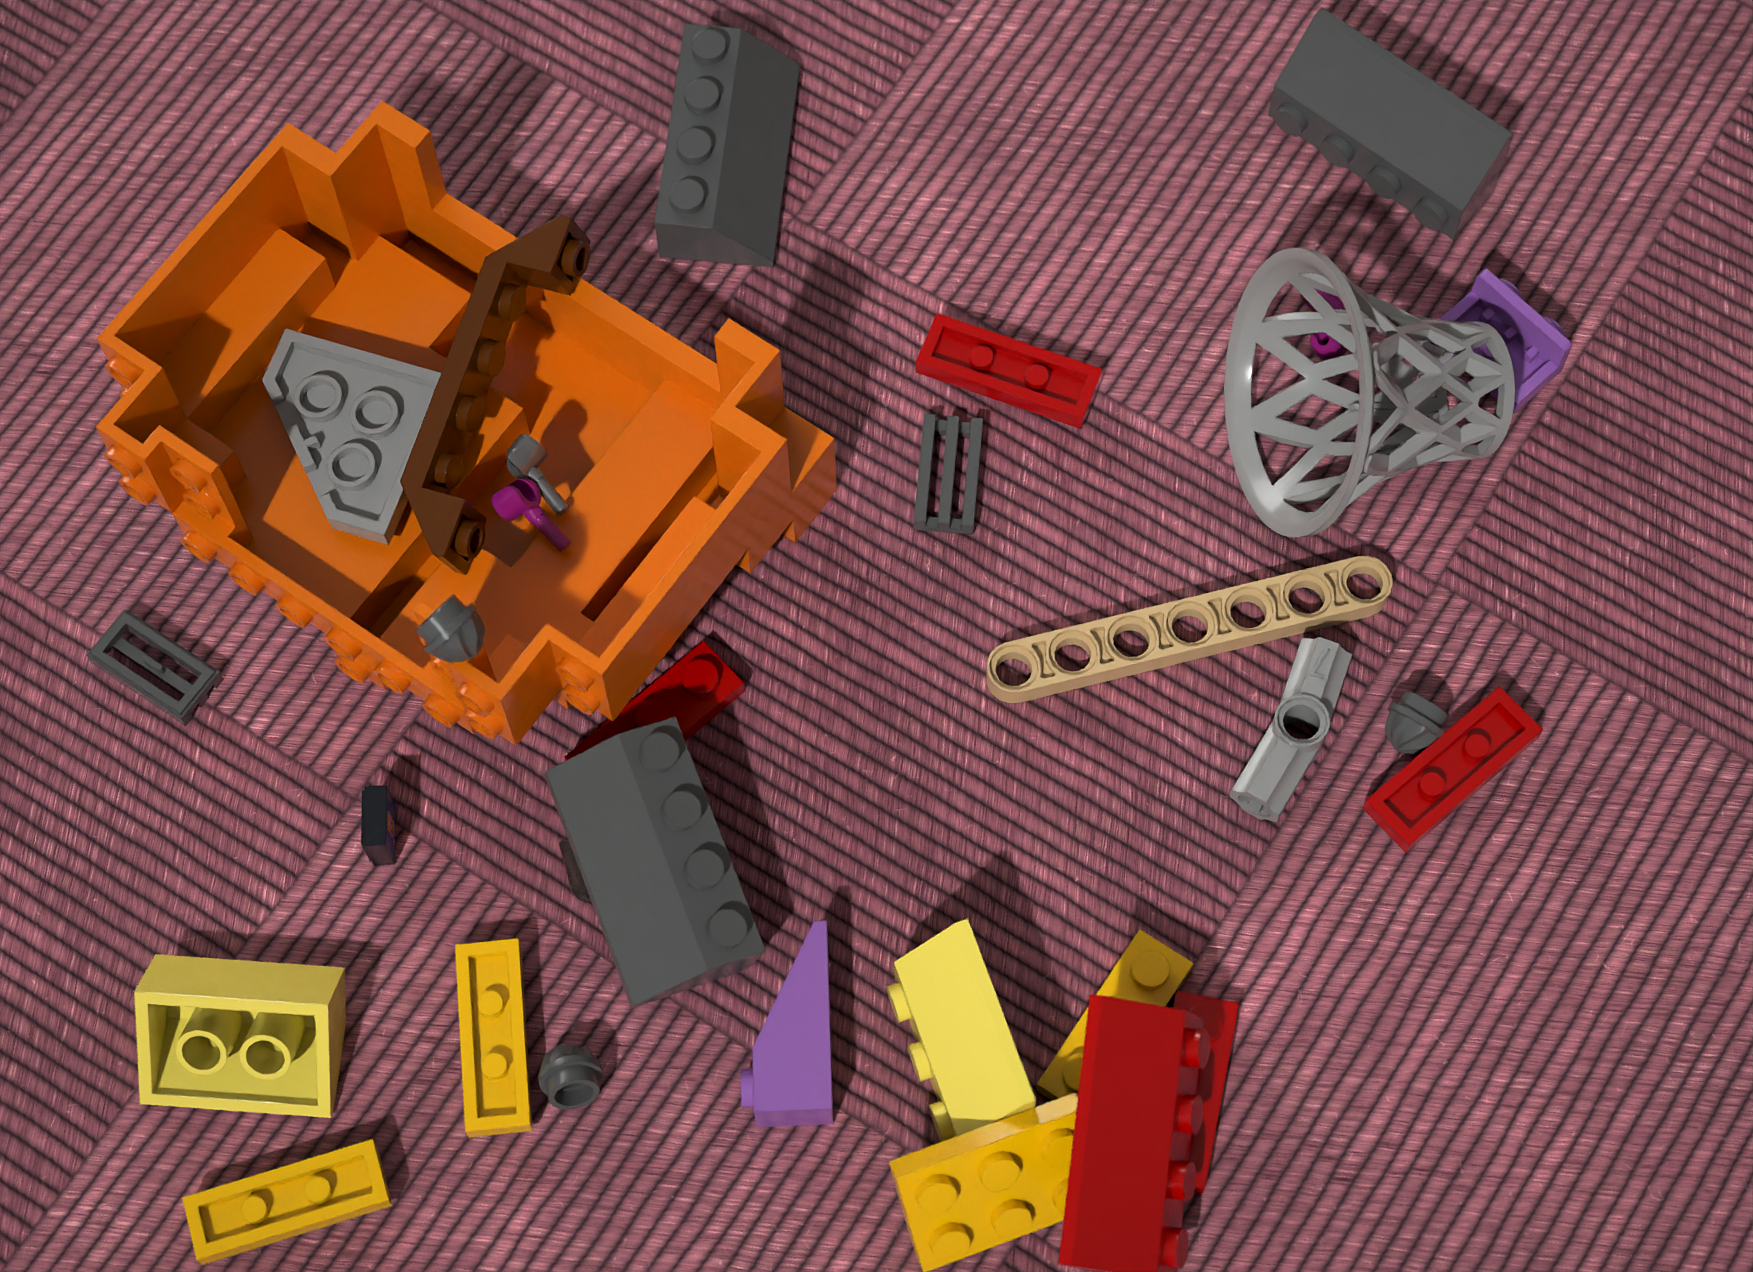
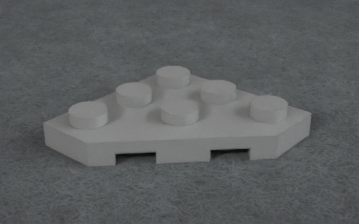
M285 328L262 381L332 529L389 545L408 502L400 480L441 373Z

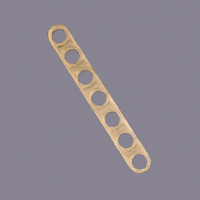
M1356 556L1009 641L997 646L990 653L986 663V685L991 694L997 699L1007 703H1021L1370 617L1379 613L1386 605L1393 585L1392 574L1388 567L1379 559L1370 556ZM1356 574L1370 575L1378 582L1380 593L1372 599L1363 600L1357 598L1347 588V580ZM1298 588H1309L1319 594L1323 606L1319 611L1312 614H1304L1292 607L1289 602V595ZM1241 602L1254 603L1263 611L1265 620L1255 628H1244L1234 622L1230 610ZM1183 616H1192L1203 622L1207 634L1197 642L1188 643L1176 637L1172 630V624ZM1129 630L1139 632L1147 640L1148 649L1137 657L1122 655L1114 646V638L1119 633ZM1066 645H1077L1087 652L1090 661L1084 669L1070 672L1057 664L1055 660L1056 652ZM1008 659H1017L1023 661L1029 667L1031 676L1025 683L1019 686L1006 685L999 680L996 674L997 667Z

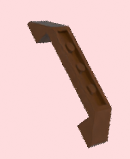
M559 215L485 257L400 480L432 554L456 573L466 575L471 560L480 553L485 541L484 525L487 518L468 501L451 496L449 492L457 486L461 479L464 466V452L471 434L476 432L482 423L485 412L484 400L492 378L500 373L504 365L506 341L513 323L520 319L526 306V288L530 285L571 296L577 277L579 278L585 273L589 264V245L591 241L576 222L568 216Z

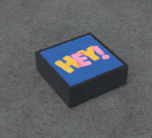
M387 785L365 786L364 790H362L361 845L369 861L374 866L395 865L396 805Z

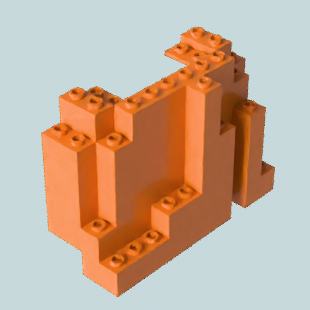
M384 101L378 104L336 153L290 123H287L97 337L108 360L105 369L119 382L123 389L119 393V401L96 426L99 435L108 449L104 453L105 459L122 475L118 483L131 497L141 504L148 506L153 500L170 511L183 533L180 542L195 557L205 563H209L215 558L230 568L227 572L228 575L242 589L255 596L262 590L277 600L276 608L292 623L301 628H305L311 623L326 634L324 637L325 642L337 655V658L334 660L335 664L351 679L363 684L368 678L384 690L388 687L401 695L408 689L424 700L422 707L430 716L448 728H452L455 723H458L473 734L477 731L490 740H494L499 734L517 746L552 700L568 710L573 705L587 715H592L597 710L614 721L735 565L751 574L781 534L794 543L802 536L837 490L835 439L784 406L780 350L728 318L714 336L716 364L580 277H577L571 296L528 285L526 288L527 299L524 312L520 319L513 323L505 344L506 356L504 365L500 373L492 378L486 394L482 423L478 430L471 434L464 452V466L461 479L457 486L449 492L451 496L468 501L487 518L484 525L485 541L478 556L471 560L466 575L454 572L432 554L409 501L389 545L332 529L262 381L285 328L441 373L485 257L518 238L446 192L431 131ZM521 434L529 435L545 449L548 456L537 469L545 475L547 480L569 505V509L564 514L557 516L542 496L541 503L539 504L549 519L571 541L562 552L534 524H531L525 515L508 521L499 516L492 504L494 493L517 480L508 471L507 450ZM454 594L465 606L472 603L477 608L476 611L482 618L485 627V634L480 652L473 659L449 663L438 659L432 654L429 655L423 649L427 643L415 630L446 599Z

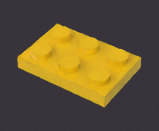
M1075 1093L889 1161L915 1255L923 1272L934 1270L1063 1221L1078 1100Z

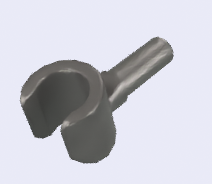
M521 434L507 450L508 471L517 479L527 478L533 480L538 485L544 500L557 516H561L569 509V505L547 480L545 475L537 469L548 456L547 452L532 437L527 434Z

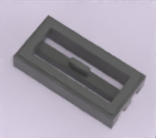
M924 413L914 512V530L973 535L983 418L971 417V422H960V416L948 415L947 420H936V414ZM935 435L946 436L938 517L927 516L934 437ZM958 437L969 438L962 519L950 518Z
M126 609L122 611L86 655L93 665L184 726H187L193 718L191 712L197 705L202 707L208 700L206 693L213 686L217 689L224 680L220 671ZM126 630H129L199 678L192 685L121 636ZM113 648L183 695L182 699L178 702L107 653Z

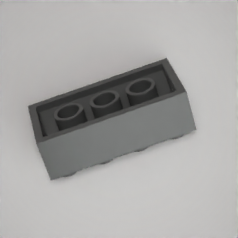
M1322 7L1313 17L1274 84L1268 116L1274 119L1279 128L1285 133L1301 137L1319 149L1331 164L1340 168H1347L1365 180L1377 195L1385 199H1393L1414 213L1417 220L1423 226L1430 230L1440 231L1452 240L1457 237L1493 194L1513 136L1511 131Z
M686 23L684 25L654 222L659 257L774 267L800 76V64L742 28Z
M676 717L619 733L545 772L544 776L631 1009L747 970L766 952Z

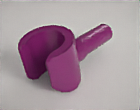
M527 478L517 479L493 494L492 504L496 512L503 519L512 521L525 515L528 521L534 524L560 552L571 543L539 506L541 503V493L538 485L533 480Z

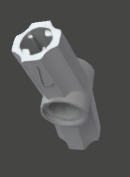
M1321 637L1301 639L1274 719L1230 792V798L1236 801L1243 811L1259 820L1265 819L1275 823L1278 821L1311 763L1321 753L1352 659V654L1345 651L1339 643ZM1289 723H1301L1307 726L1314 736L1309 739L1299 740L1290 736L1284 726Z

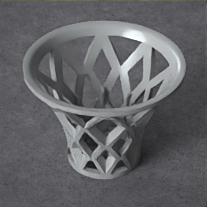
M1288 248L1273 254L1257 269L1250 279L1239 302L1229 337L1224 380L1225 420L1228 443L1241 488L1256 515L1276 533L1287 537L1317 535L1333 524L1346 506L1377 483L1433 462L1481 460L1487 458L1499 448L1508 432L1515 402L1514 371L1508 348L1501 335L1491 325L1480 321L1459 322L1414 316L1366 293L1362 288L1351 282L1345 273L1341 272L1328 257L1309 248ZM1288 281L1317 311L1293 312L1264 318L1272 300ZM1315 289L1340 297L1346 310L1333 309ZM1366 327H1374L1379 333L1386 334L1388 337L1381 342L1372 344L1369 341ZM1325 332L1353 354L1314 363L1283 338ZM1426 341H1430V342H1432V343L1438 345L1439 348L1436 347V346H1434V345H1432V344H1430V343H1428V342H1426ZM1256 343H1258L1305 378L1273 394L1252 408V368ZM1487 345L1494 362L1474 353L1473 349ZM1402 359H1405V360H1407L1409 363H1411V365L1407 366V365H1406L1403 361H1401V360H1402ZM1359 369L1360 394L1323 379ZM1464 372L1474 377L1468 383L1460 378ZM1388 375L1396 379L1397 382H1394ZM1418 375L1419 378L1411 383L1412 378ZM1374 383L1382 390L1377 394L1374 391ZM1498 387V401L1494 416L1481 409L1478 402L1480 397ZM1447 391L1461 400L1460 403L1449 411ZM1311 395L1348 409L1318 429L1277 417ZM1463 418L1469 421L1468 424L1462 427L1456 425ZM1373 421L1383 424L1371 437ZM1358 424L1355 442L1335 441ZM1394 429L1399 430L1397 433H1395L1390 438L1385 440ZM1255 433L1279 443L1308 448L1310 450L1281 479L1272 485L1259 454ZM1482 441V442L1479 443L1478 445H1471V444H1473V443ZM1326 455L1352 457L1348 470L1342 475L1300 482ZM1330 497L1315 512H1304L1290 506Z

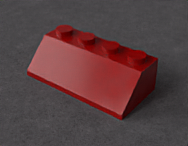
M1090 994L1059 1265L1092 1272H1177V1268H1183L1185 1265L1189 1239L1187 1230L1182 1228L1184 1202L1191 1200L1196 1183L1195 1165L1192 1161H1189L1192 1134H1198L1203 1118L1202 1098L1200 1095H1196L1199 1068L1204 1069L1206 1067L1210 1053V1036L1208 1030L1203 1029L1204 1019L1186 1010Z

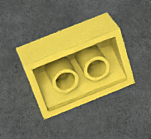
M965 919L954 923L895 961V983L886 986L888 997L898 1023L909 1019L917 1041L907 1045L909 1055L918 1080L921 1082L930 1079L938 1102L930 1104L929 1109L941 1142L1034 1108L1036 1102L969 920Z
M154 955L134 991L140 1104L331 1118L334 1111L346 1027L344 967Z

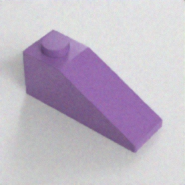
M827 920L813 922L752 1048L753 1068L741 1069L742 1108L754 1107L756 1127L834 1124Z

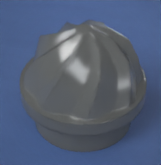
M452 594L415 630L427 643L423 649L429 655L432 654L438 659L449 663L473 659L480 652L485 634V627L482 618L476 611L477 608L472 603L465 606Z
M1405 691L1398 703L1391 702L1388 707L1389 715L1385 725V732L1394 749L1400 753L1420 754L1445 733L1441 728L1449 716L1441 708L1413 692Z
M575 1043L569 1045L559 1044L544 1055L538 1075L541 1091L548 1095L550 1104L559 1109H577L592 1103L600 1093L599 1084L603 1079L601 1063L593 1057L588 1047H579Z

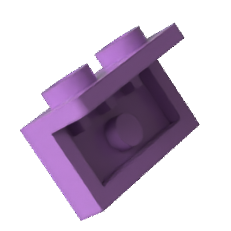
M1484 269L1476 276L1471 292L1439 319L1459 322H1485L1501 335L1508 348L1514 371L1515 402L1513 414L1562 371L1572 348V343L1567 339L1564 330L1557 322L1551 318L1542 317L1523 300L1521 293L1511 282L1497 278L1488 269ZM1487 345L1473 349L1474 353L1494 362ZM1497 387L1489 393L1498 400Z

